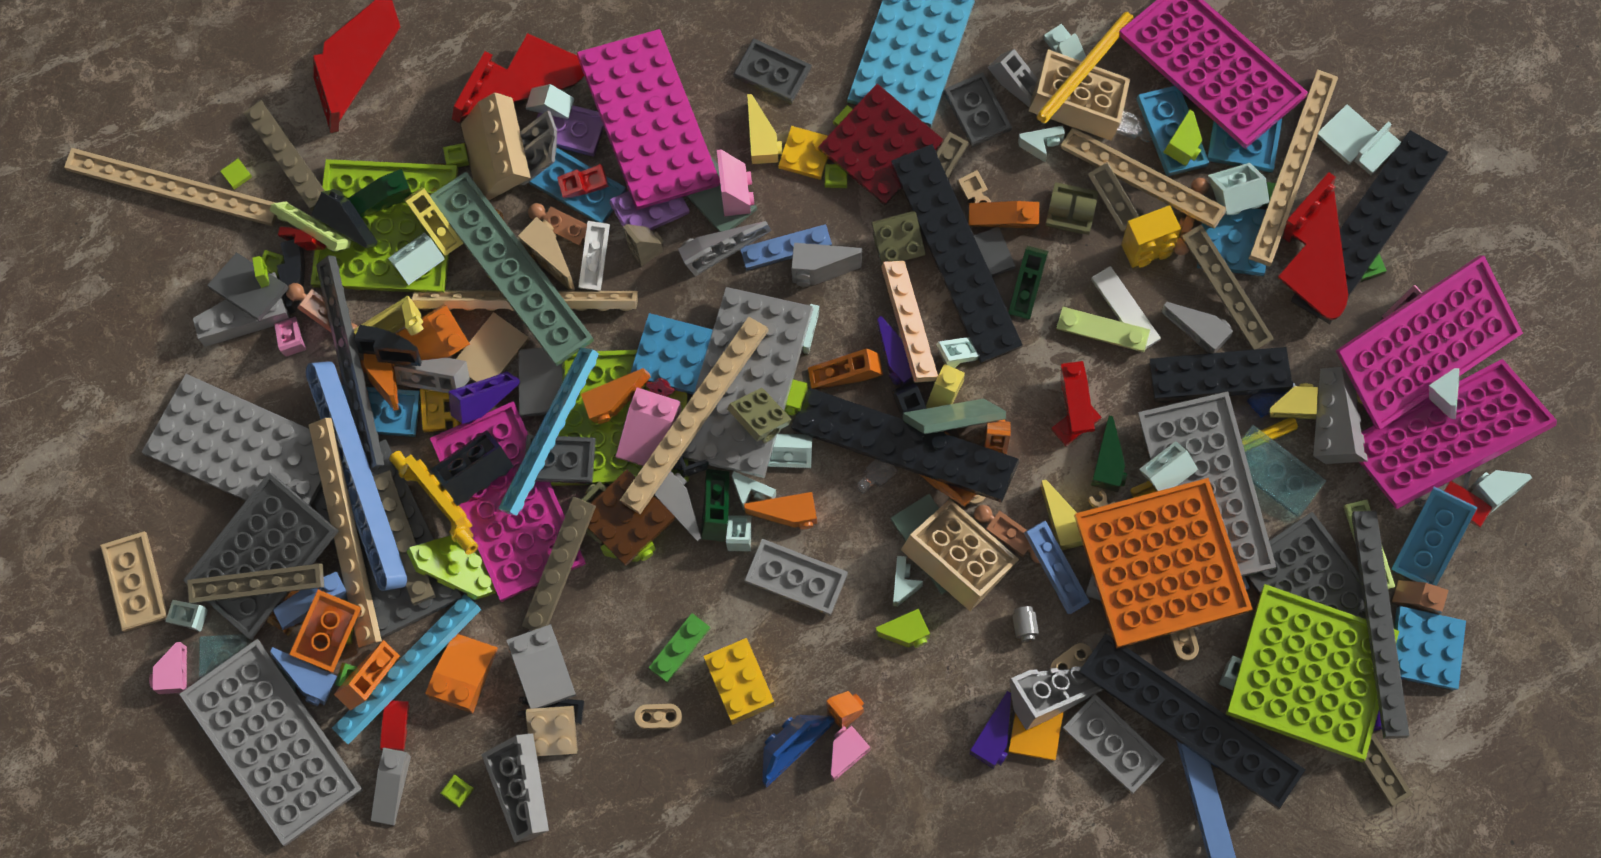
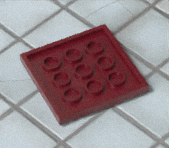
M877 83L818 146V149L885 206L902 188L892 167L891 160L933 144L936 151L944 139Z

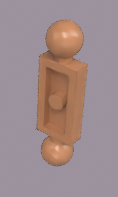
M1196 178L1191 183V189L1204 195L1209 189V184L1204 178ZM1187 214L1186 218L1181 217L1180 219L1181 234L1173 248V251L1178 255H1185L1190 251L1181 238L1192 230L1195 220Z
M534 203L529 207L528 215L532 220L537 217L540 220L548 221L553 226L555 234L582 246L586 235V223L551 206L548 212L539 203Z
M298 283L290 284L288 286L289 289L286 291L287 297L293 301H301L298 309L331 332L324 298L313 289L308 294H305L302 285ZM351 323L353 329L358 327L356 324Z
M979 505L974 511L975 519L980 523H989L986 531L1020 556L1024 557L1029 552L1031 559L1036 563H1040L1023 533L1027 531L1025 528L1000 510L996 516H993L989 506Z

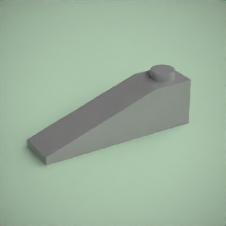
M763 221L700 236L695 239H688L678 250L684 263L696 277L772 230L767 222Z
M1082 666L1065 670H1058V668H1051L1049 671L1029 670L1009 680L1014 711L1026 730L1046 722L1103 689L1079 674Z

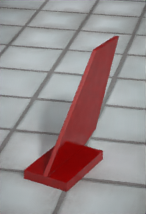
M392 0L373 1L324 42L323 55H313V79L330 133L339 131V122L400 30L401 26Z

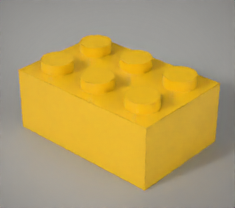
M1170 205L1128 221L1121 245L1132 268L1136 266L1140 268L1145 267L1154 259L1159 258L1162 260L1172 255L1181 227Z
M747 638L703 656L732 725L775 707L773 697Z

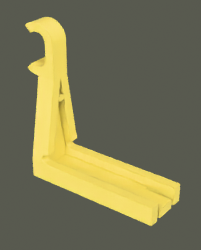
M406 296L361 324L384 329L392 333L405 326L410 335H415L424 329L421 325L423 323V320L420 318L421 313L409 296ZM359 326L354 329L355 335L357 333Z

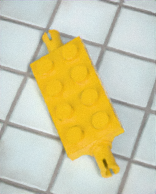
M401 451L392 453L389 461L399 471V476L406 481L413 480L419 483L451 522V530L449 531L451 539L457 542L467 555L474 553L478 548V544L472 539L474 536L470 530L472 524L467 519V515L459 505L456 506L447 490L442 489L440 482L433 474L431 475L428 472V468L421 459L416 461L411 454L405 458Z

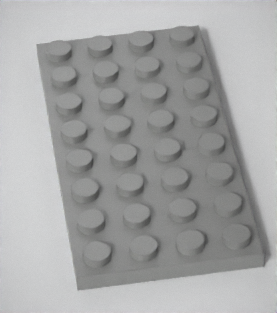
M726 287L695 392L748 317L765 325L769 331L681 455L683 459L694 462L707 459L708 465L765 478L777 435L767 443H764L762 440L756 441L727 408L730 403L763 388L783 410L785 409L813 313V306Z
M185 374L142 450L144 455L244 501L250 497L268 473H273L309 506L312 505L322 486L310 429L188 374Z
M1219 393L1138 412L1150 460L1176 441L1188 451L1198 468L1196 472L1179 485L1209 478L1241 576L1276 569L1229 393Z
M258 639L179 694L283 846L291 843L363 791L356 778Z

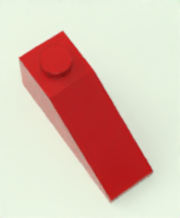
M1084 362L1063 363L1060 369V382L1072 434L1094 432L1095 426Z

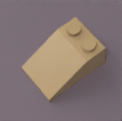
M536 217L518 235L520 243L535 262L568 290L575 291L570 272L556 240V235L553 232V226L548 221H541Z

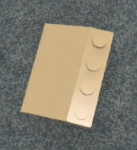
M1048 49L1032 95L1029 112L1038 115V112L1082 61ZM1094 66L1050 119L1112 141L1121 123L1130 79Z
M493 93L480 100L461 123L473 181L489 201L531 177L513 99L505 95Z
M951 499L910 534L901 549L903 553L969 611L976 607L1019 561L1012 552Z

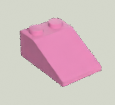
M721 149L717 150L724 217L751 214L750 206L754 205L753 192L748 191V185H752L751 171L746 172L745 163Z
M636 388L628 410L616 458L644 466L680 415L682 410L680 401Z

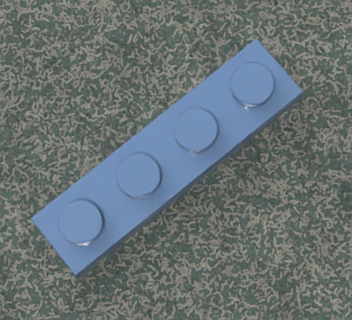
M826 224L745 246L740 251L746 271L793 258L794 243L832 246Z
M1042 521L1023 532L1067 614H1072L1088 604L1090 601L1047 522Z

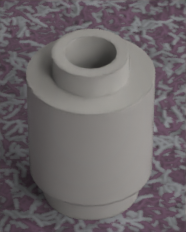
M1031 606L1014 609L1013 623L1016 638L1021 639V642L1035 640V636L1039 635L1036 612H1033Z

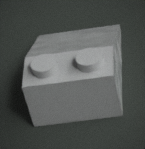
M794 243L792 281L798 286L808 287L859 269L862 266V248Z
M551 624L506 640L530 709L543 708L576 696Z

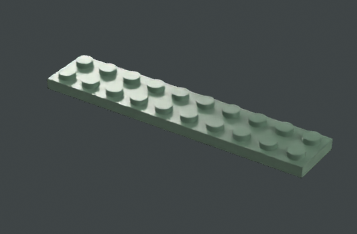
M467 172L430 195L458 237L556 366L576 354L580 348H585L594 341L591 334Z

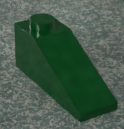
M402 169L378 178L347 199L351 201L361 218L404 202V199L410 196L412 192Z
M1027 245L1009 308V314L1026 319L1031 318L1049 251Z
M1109 415L1091 486L1118 492L1120 486H1125L1128 473L1124 472L1125 462L1114 417Z
M707 469L701 539L724 542L728 527L729 472Z

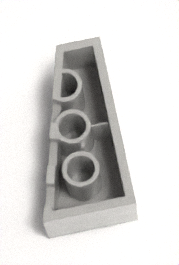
M275 272L271 274L277 279H279ZM283 295L260 322L227 300L193 318L197 337L203 346L206 347L273 327L275 323L290 319V315Z
M1342 367L1320 369L1313 456L1325 464L1368 462L1367 454L1364 452L1363 444H1365L1364 435L1361 434V417L1357 410L1356 390L1345 369Z
M533 733L516 735L481 754L514 842L532 840L549 831Z

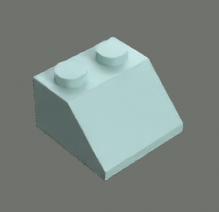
M1251 163L1208 175L1216 200L1219 204L1226 207L1225 213L1227 215H1236L1242 210L1259 208L1262 204L1269 203L1266 178Z
M1495 470L1490 475L1486 472L1471 486L1473 489L1471 493L1492 507L1490 512L1492 513L1520 491L1532 477L1530 474Z

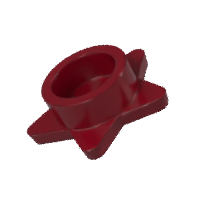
M658 378L654 382H646V386L651 392L669 397V394L675 391L670 386V383L663 378Z

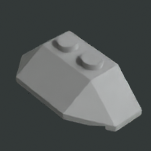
M546 111L520 131L531 177L521 183V185H526L555 162L557 129L550 111Z

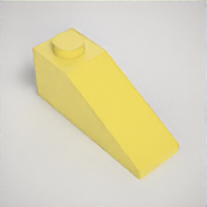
M747 94L752 164L777 163L778 155L782 154V141H777V133L753 95Z
M421 187L404 199L444 256L463 244L425 188Z
M1042 480L1040 488L1055 539L1061 550L1082 546L1083 542L1074 517L1077 512L1047 480Z

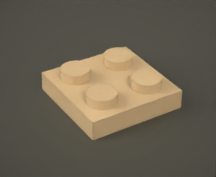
M574 706L526 709L528 734L533 733L537 756L577 754Z

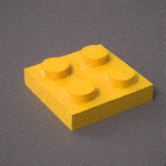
M791 126L779 162V169L821 180L828 157L818 149V146L828 136Z

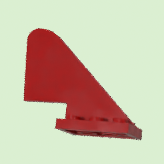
M528 33L508 69L492 62L493 55L484 51L454 105L452 120L460 123L462 118H466L480 100L493 93L511 97L513 103L529 99L531 89L551 84L561 90L577 84L584 77L577 55Z
M1330 172L1327 173L1286 221L1282 238L1290 243L1295 237L1305 246L1278 278L1324 318L1335 320L1342 315L1346 308L1348 288L1334 191L1336 188L1334 186L1336 176Z

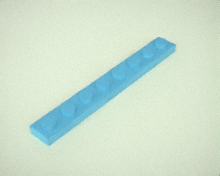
M579 349L498 508L502 512L517 516L522 510L529 491L534 487V481L539 471L544 467L545 460L550 450L553 449L560 430L565 426V420L570 410L574 408L576 399L584 388L590 371L596 364L599 353L593 349Z
M464 594L395 663L366 701L351 711L349 710L332 729L349 744L481 611L480 607Z

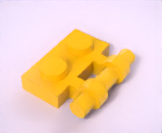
M420 389L424 433L447 430L446 421H453V428L461 425L458 420L451 416V412H445V402H449V393Z

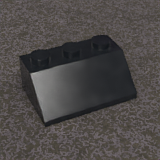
M486 430L430 470L458 506L469 501L478 491L486 489L498 477L506 475L514 465L499 443Z

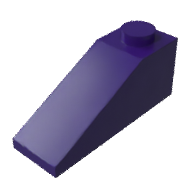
M880 316L877 326L890 373L889 378L895 385L899 384L902 387L914 381L902 339Z
M507 371L448 391L451 416L461 424L471 423L475 419L483 417L520 384L519 379Z
M1009 691L1002 698L970 750V755L993 769L996 764L1001 766L1008 755L1004 751L1008 741L1011 693Z

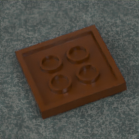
M628 469L591 503L596 508L588 526V529L625 566L676 519L654 495L641 514L620 502V499L636 478Z

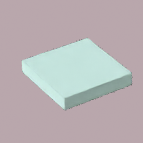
M1347 104L1319 131L1317 138L1349 165L1378 131Z

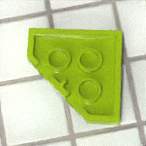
M450 535L409 547L407 550L415 571L438 579V583L453 590L455 588L461 590L474 600L496 593L478 548L474 553L467 555L462 547L451 539Z

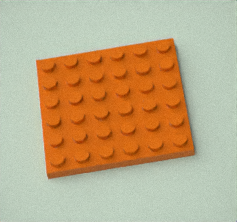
M1209 478L1079 512L1074 515L1116 649L1253 610Z

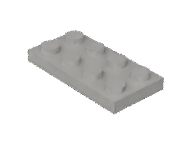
M762 539L745 578V583L831 616L848 572Z
M1096 694L1063 727V730L1131 794L1165 760Z

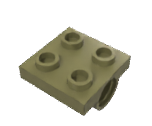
M1055 182L1045 226L1089 235L1098 191Z
M915 211L871 222L873 238L881 265L883 262L905 261L926 255Z
M763 388L730 403L727 408L756 441L762 440L764 443L771 441L792 420Z

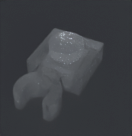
M1123 110L1121 123L1116 133L1134 140L1137 136H1140L1145 142L1152 140L1151 135L1146 132L1149 131L1147 125L1141 123L1142 117Z

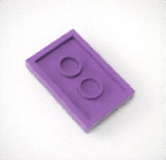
M573 105L569 119L552 116L557 129V147L595 156L604 129L599 112Z
M629 191L610 199L609 202L622 226L626 224L649 227L650 230L689 214L690 211L682 197L636 210Z

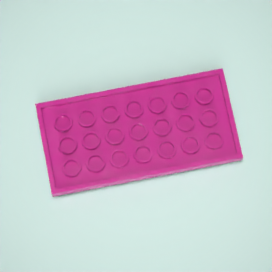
M1156 0L1119 31L1120 37L1245 149L1307 97L1308 92L1204 0Z
M660 29L577 52V58L636 210L720 186L719 176Z
M1479 255L1337 349L1336 353L1374 426L1377 429H1382L1428 398L1430 384L1454 368H1459V376H1461L1516 339L1523 332L1485 256Z
M1501 359L1459 381L1456 419H1450L1428 397L1382 429L1372 426L1362 431L1361 434L1364 435L1365 444H1363L1364 452L1367 454L1368 462L1359 463L1392 505L1398 509L1431 492L1433 487L1438 488L1555 427L1557 420L1510 366Z
M514 401L486 413L483 417L475 419L471 423L458 425L430 438L441 462L487 430L499 443L514 465L506 475L498 477L486 489L478 491L469 501L459 505L472 524L470 530L474 535L473 539L478 544L479 553L501 602L538 586L565 518L550 482H535L534 487L529 491L524 501L522 510L517 516L504 513L498 509L525 457L528 432ZM580 549L571 571L586 564Z

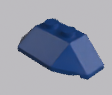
M798 715L794 719L792 717L787 719L781 726L783 730L777 735L773 733L764 742L766 746L763 752V785L767 788L835 724V719L832 716Z

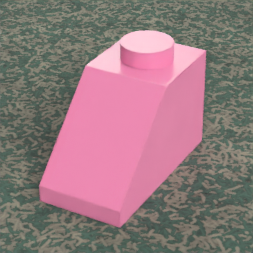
M176 642L153 666V674H150L149 683L156 693H181L187 689V647L183 643Z
M852 726L848 729L843 727L834 735L836 739L833 742L831 778L834 781L870 751V746Z

